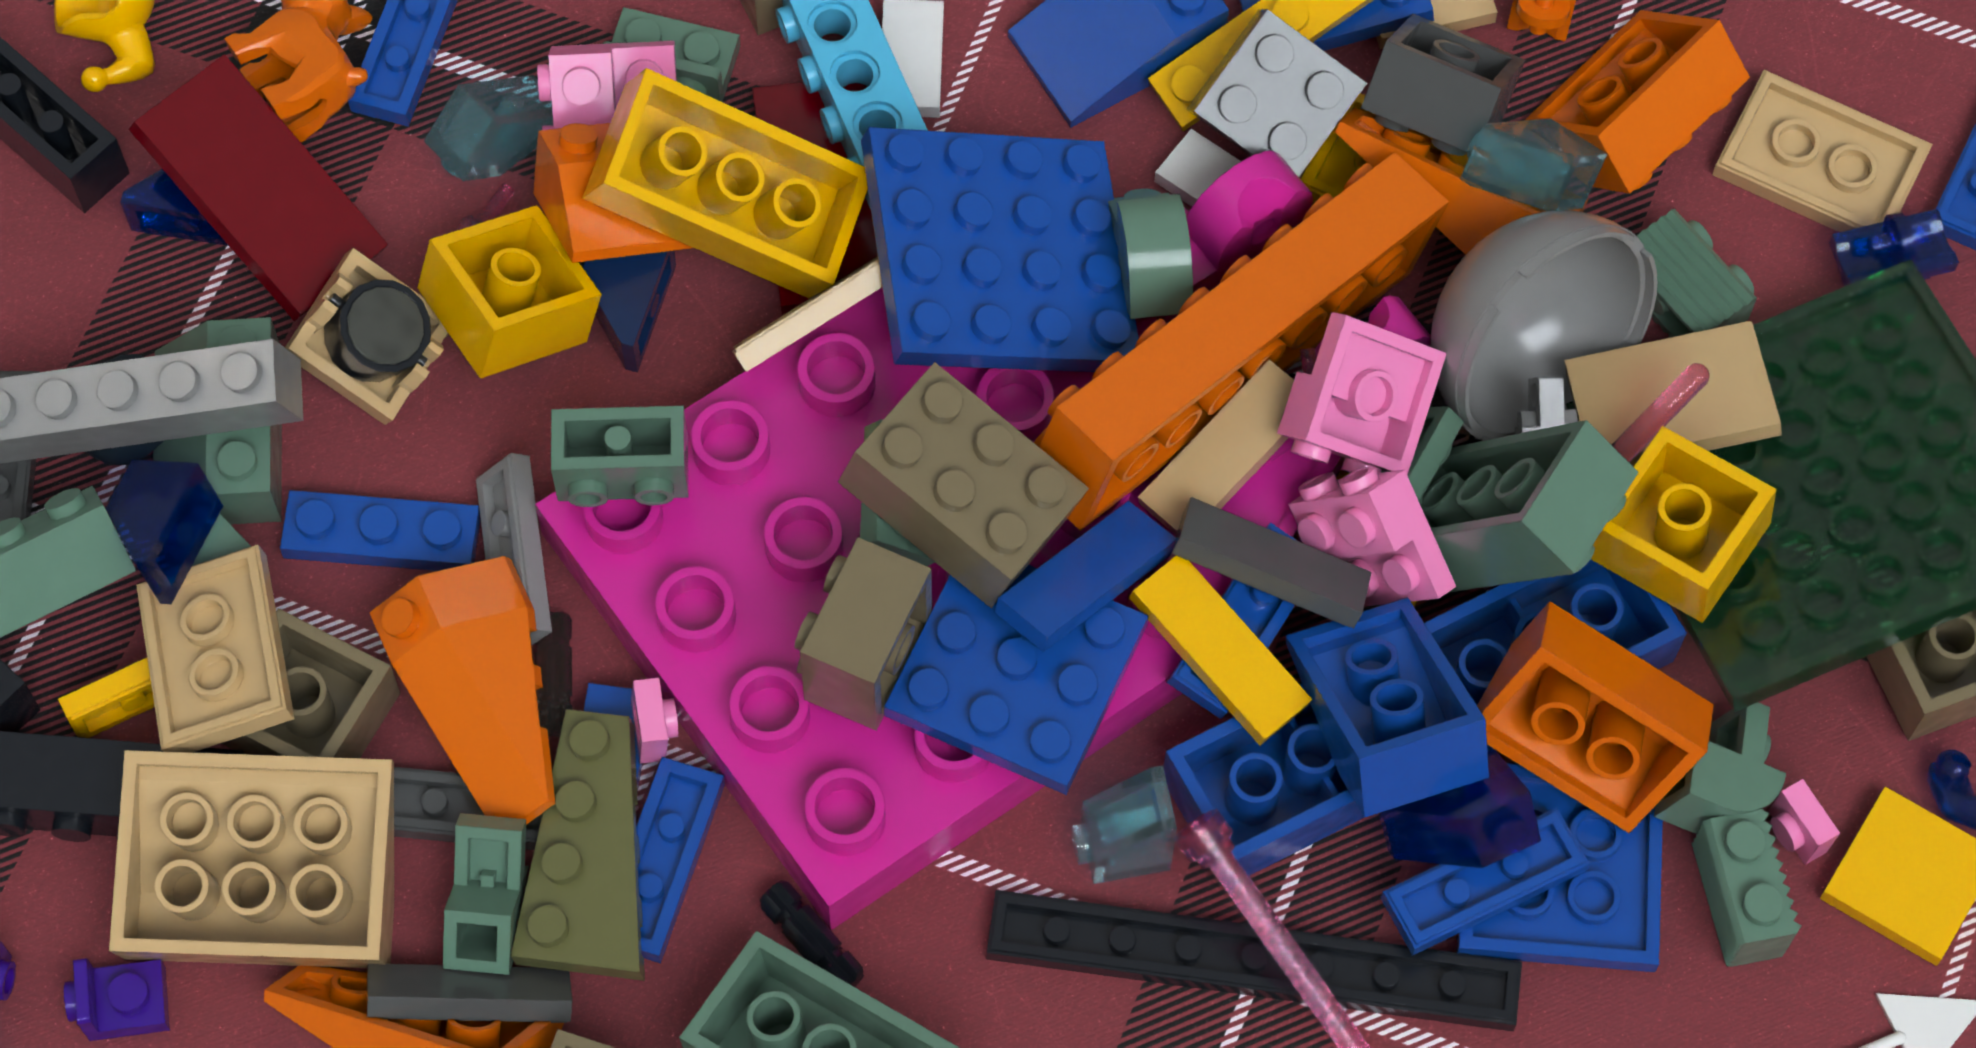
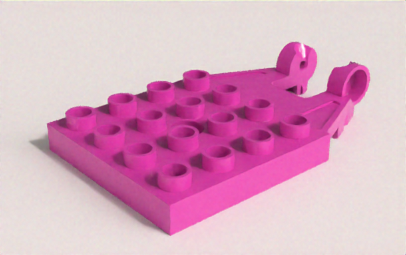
M1269 150L1254 154L1239 162L1217 178L1201 194L1190 211L1184 207L1191 245L1193 293L1204 286L1209 291L1220 284L1225 272L1240 257L1248 255L1251 259L1255 258L1262 252L1268 239L1280 227L1289 224L1294 228L1303 221L1306 212L1314 201L1312 192L1279 153ZM883 287L751 370L742 372L684 409L688 433V498H673L671 502L663 505H645L637 502L635 499L608 500L605 504L596 507H580L571 504L569 501H558L555 491L535 504L544 538L646 678H659L662 699L674 698L677 720L713 770L718 774L724 775L725 786L830 930H833L1045 787L1042 784L888 717H883L876 731L804 700L802 675L797 673L800 651L794 648L798 631L810 611L819 615L829 595L823 591L835 558L838 555L848 557L857 537L860 538L861 501L840 485L838 480L854 452L864 442L865 426L880 419L884 420L931 367L894 364ZM1391 295L1383 297L1370 313L1367 323L1430 347L1431 335L1399 297ZM1178 314L1136 318L1138 337L1140 338L1144 331L1155 321L1163 319L1166 323H1169ZM1322 340L1310 354L1303 373L1312 374ZM941 366L1033 443L1048 427L1052 417L1047 411L1057 396L1071 385H1076L1081 389L1092 381L1094 372ZM1288 438L1221 509L1265 528L1271 522L1297 541L1302 542L1298 534V525L1288 504L1301 496L1298 488L1306 481L1329 472H1333L1336 476L1341 470L1345 458L1331 453L1328 464L1294 454L1290 452L1294 439ZM1170 462L1081 531L1067 519L1029 565L1039 568L1127 501H1130L1176 537L1173 532L1142 507L1138 500V496ZM1172 554L1114 598L1113 601L1141 612L1129 599L1130 594L1176 555ZM1191 562L1217 593L1222 596L1232 578ZM937 563L928 565L931 568L932 610L950 576ZM1149 620L1083 760L1182 694L1166 683L1182 658Z

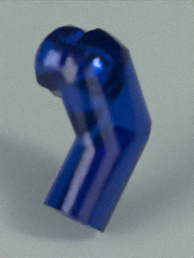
M1942 751L1937 756L1936 762L1931 763L1928 768L1927 782L1945 818L1976 830V795L1968 778L1971 762L1960 751Z

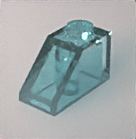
M534 75L458 84L424 142L441 158L440 161L445 170L462 181L501 176L537 148L538 131L542 130V125H553L552 101L540 102L538 79Z
M1163 765L1148 768L1082 802L1081 824L1071 826V834L1078 865L1089 863L1093 884L1171 870L1177 826Z

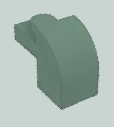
M1135 189L1127 192L1124 197H1117L1114 200L1108 201L1114 238L1118 245L1119 266L1127 312L1130 319L1178 314L1182 305L1193 294L1190 237L1180 194L1169 195V192L1160 193L1153 189Z
M1747 698L1712 722L1707 753L1655 806L1654 817L1698 834V830L1701 829L1700 826L1703 825L1702 822L1709 818L1745 814L1757 809H1763L1772 803L1783 788L1786 773L1764 764L1771 747V738L1767 734L1770 707Z
M460 813L455 825L454 885L444 908L443 969L510 974L514 962L511 958V952L528 881L529 866H525L526 819Z

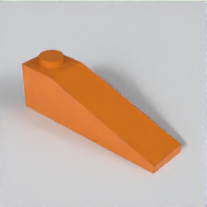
M1353 108L1339 121L1335 130L1339 137L1373 167L1396 152L1441 193L1449 203L1436 228L1465 255L1490 233L1516 219L1546 211L1572 210L1583 212L1589 200L1533 172L1516 166L1513 167L1510 175L1490 170L1480 161V153H1477L1475 156L1466 153L1464 156H1457L1444 151H1437L1431 148L1432 143L1428 136L1409 129L1408 132L1391 130L1379 124L1374 118L1375 115Z
M506 556L418 575L369 612L388 658L484 815L526 819L527 825L555 804L548 730L540 726L536 689L543 688L541 667L533 664L530 633L537 631L535 611L512 560Z
M297 966L264 989L265 1003L332 1048H551L557 1030H562L564 1023H551V1021L504 1022L501 1020H414L367 1017V973L320 966Z

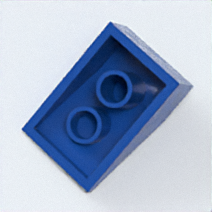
M1045 0L1008 30V37L1071 128L1151 86L1148 82V77L1228 23L1229 9L1223 0Z
M1408 597L1363 611L1354 629L1331 621L1286 635L1288 650L1306 693L1313 699L1310 704L1338 773L1364 818L1489 778L1485 718Z

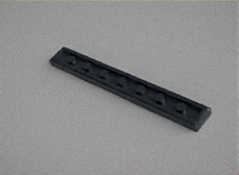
M1001 890L995 891L986 960L1512 1032L1517 1022L1522 961L1426 949L1412 956L1405 945Z

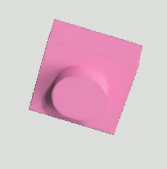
M659 678L634 680L631 707L640 764L661 761L662 757L666 758L668 738L678 737L674 698L662 699Z
M1804 779L1782 790L1769 809V813L1772 816V829L1778 841L1786 850L1790 852L1796 851L1805 865L1827 853L1840 835L1839 830Z

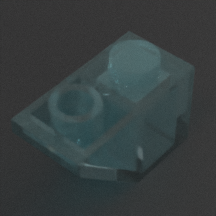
M1551 118L1485 123L1482 130L1474 136L1467 150L1468 161L1460 180L1470 186L1545 211L1582 209L1607 157V153Z

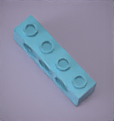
M783 0V7L775 9L777 22L784 40L787 44L796 41L803 56L797 59L800 75L808 93L811 94L818 91L825 108L820 109V117L826 135L831 144L841 142L848 157L847 159L864 166L861 139L868 127L928 131L869 0ZM827 34H840L844 36V38L838 41L822 39ZM852 83H860L867 86L866 89L857 92L848 91L843 87ZM867 190V193H866V195H865V198H866V200H867V202H868V205H869V207H870V209H871L870 199H869V193H868V190Z

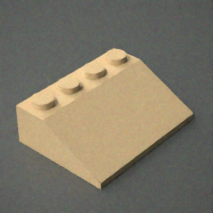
M124 750L109 942L110 952L124 960L146 961L161 959L162 961L349 968H367L368 964H391L394 918V761L392 759Z

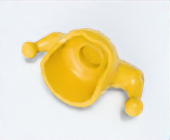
M54 0V22L57 33L103 42L112 49L117 57L111 65L104 69L96 66L85 68L81 75V84L86 90L100 92L107 85L137 81L153 73L155 60L145 23L151 15L155 0Z

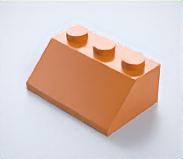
M1640 10L1533 111L1521 125L1530 137L1589 186L1630 194L1632 191L1644 186L1651 179L1652 172L1666 158L1687 145L1692 139V133L1713 113L1725 108L1731 102L1732 95L1750 76L1720 20Z
M573 123L562 128L538 131L533 194L572 263L693 248L582 199L610 123L594 125Z
M1549 601L1511 644L1477 707L1486 721L1487 745L1630 833L1707 753L1714 704Z

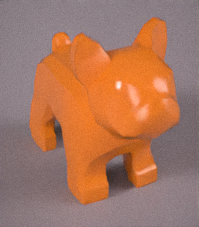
M281 0L282 10L276 12L258 28L250 33H233L224 38L230 52L241 65L267 54V57L260 62L248 63L239 70L262 98L265 97L273 111L300 142L305 141L319 130L331 116L337 113L354 96L356 86L363 84L368 79L367 70L361 67H354L337 42L339 35L344 36L361 31L372 21V15L369 11L350 5L347 0Z

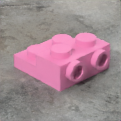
M675 41L551 46L548 55L549 64H538L537 68L540 102L552 101L553 125H542V130L562 128L573 123L586 125L611 123L624 85L645 68L677 81Z
M1331 312L1312 374L1297 371L1277 434L1294 439L1290 451L1294 454L1328 464L1331 453L1344 457L1341 470L1347 473L1374 466L1377 473L1405 469L1408 475L1446 353L1351 316Z
M1369 466L1356 470L1342 479H1336L1333 472L1325 473L1300 485L1298 490L1301 496L1288 504L1298 525V534L1303 544L1371 572L1364 606L1388 604L1407 597L1410 601L1439 599L1457 587L1405 469L1377 473L1374 466Z

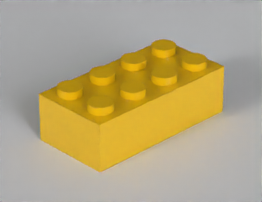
M645 68L624 85L582 199L797 294L811 298L834 285L868 186L864 166Z

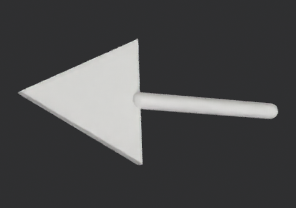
M1876 993L1875 997L1894 1033L1858 1048H1894L1898 1045H1901L1902 1048H1950L1976 1016V1000Z

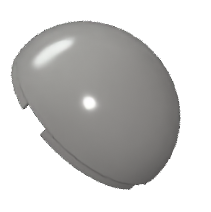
M1572 210L1546 211L1524 216L1496 229L1479 241L1461 259L1449 276L1437 302L1430 336V347L1446 353L1437 386L1445 404L1464 421L1462 426L1471 435L1482 441L1514 435L1515 427H1518L1517 412L1528 411V379L1534 377H1563L1564 408L1575 409L1566 376L1564 360L1641 344L1650 323L1657 296V269L1652 254L1645 250L1644 245L1635 234L1616 222L1592 213Z

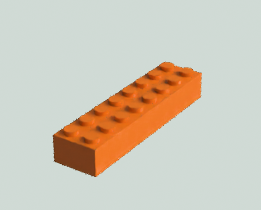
M1396 152L1375 167L1370 163H1366L1349 178L1343 191L1336 197L1329 193L1321 196L1309 208L1303 221L1296 227L1292 228L1289 224L1280 227L1268 239L1262 252L1255 258L1251 259L1248 255H1244L1235 261L1223 275L1220 284L1209 291L1204 286L1195 291L1182 305L1178 316L1169 323L1159 319L1150 325L1136 342L1135 348L1125 356L1119 351L1111 354L1094 372L1092 381L1081 389L1076 385H1071L1060 393L1047 411L1052 417L1048 427L1037 437L1034 443L1089 488L1068 517V520L1080 531L1175 458L1269 359L1285 372L1318 346L1324 337L1331 312L1345 314L1354 318L1407 277L1413 270L1449 201Z

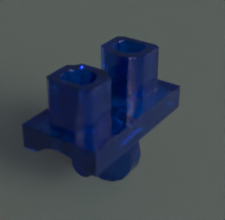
M1938 209L1905 216L1902 212L1888 214L1884 217L1883 222L1832 234L1829 241L1847 294L1851 297L1872 293L1874 290L1907 282L1913 283L1930 279L1931 276L1955 271L1959 264L1956 253L1952 250L1946 239L1942 218Z

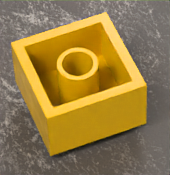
M538 205L430 239L417 287L480 379L586 343L602 295L580 263L571 262L550 222Z
M1662 426L1634 465V468L1639 473L1625 493L1627 498L1625 506L1615 518L1606 523L1593 544L1595 551L1591 560L1703 623L1770 526L1777 489Z

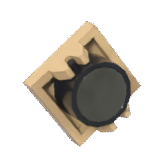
M352 248L344 255L285 348L301 359V367L386 425L393 421L409 394L426 379L430 373L427 368L444 350L441 343L448 332L424 297Z

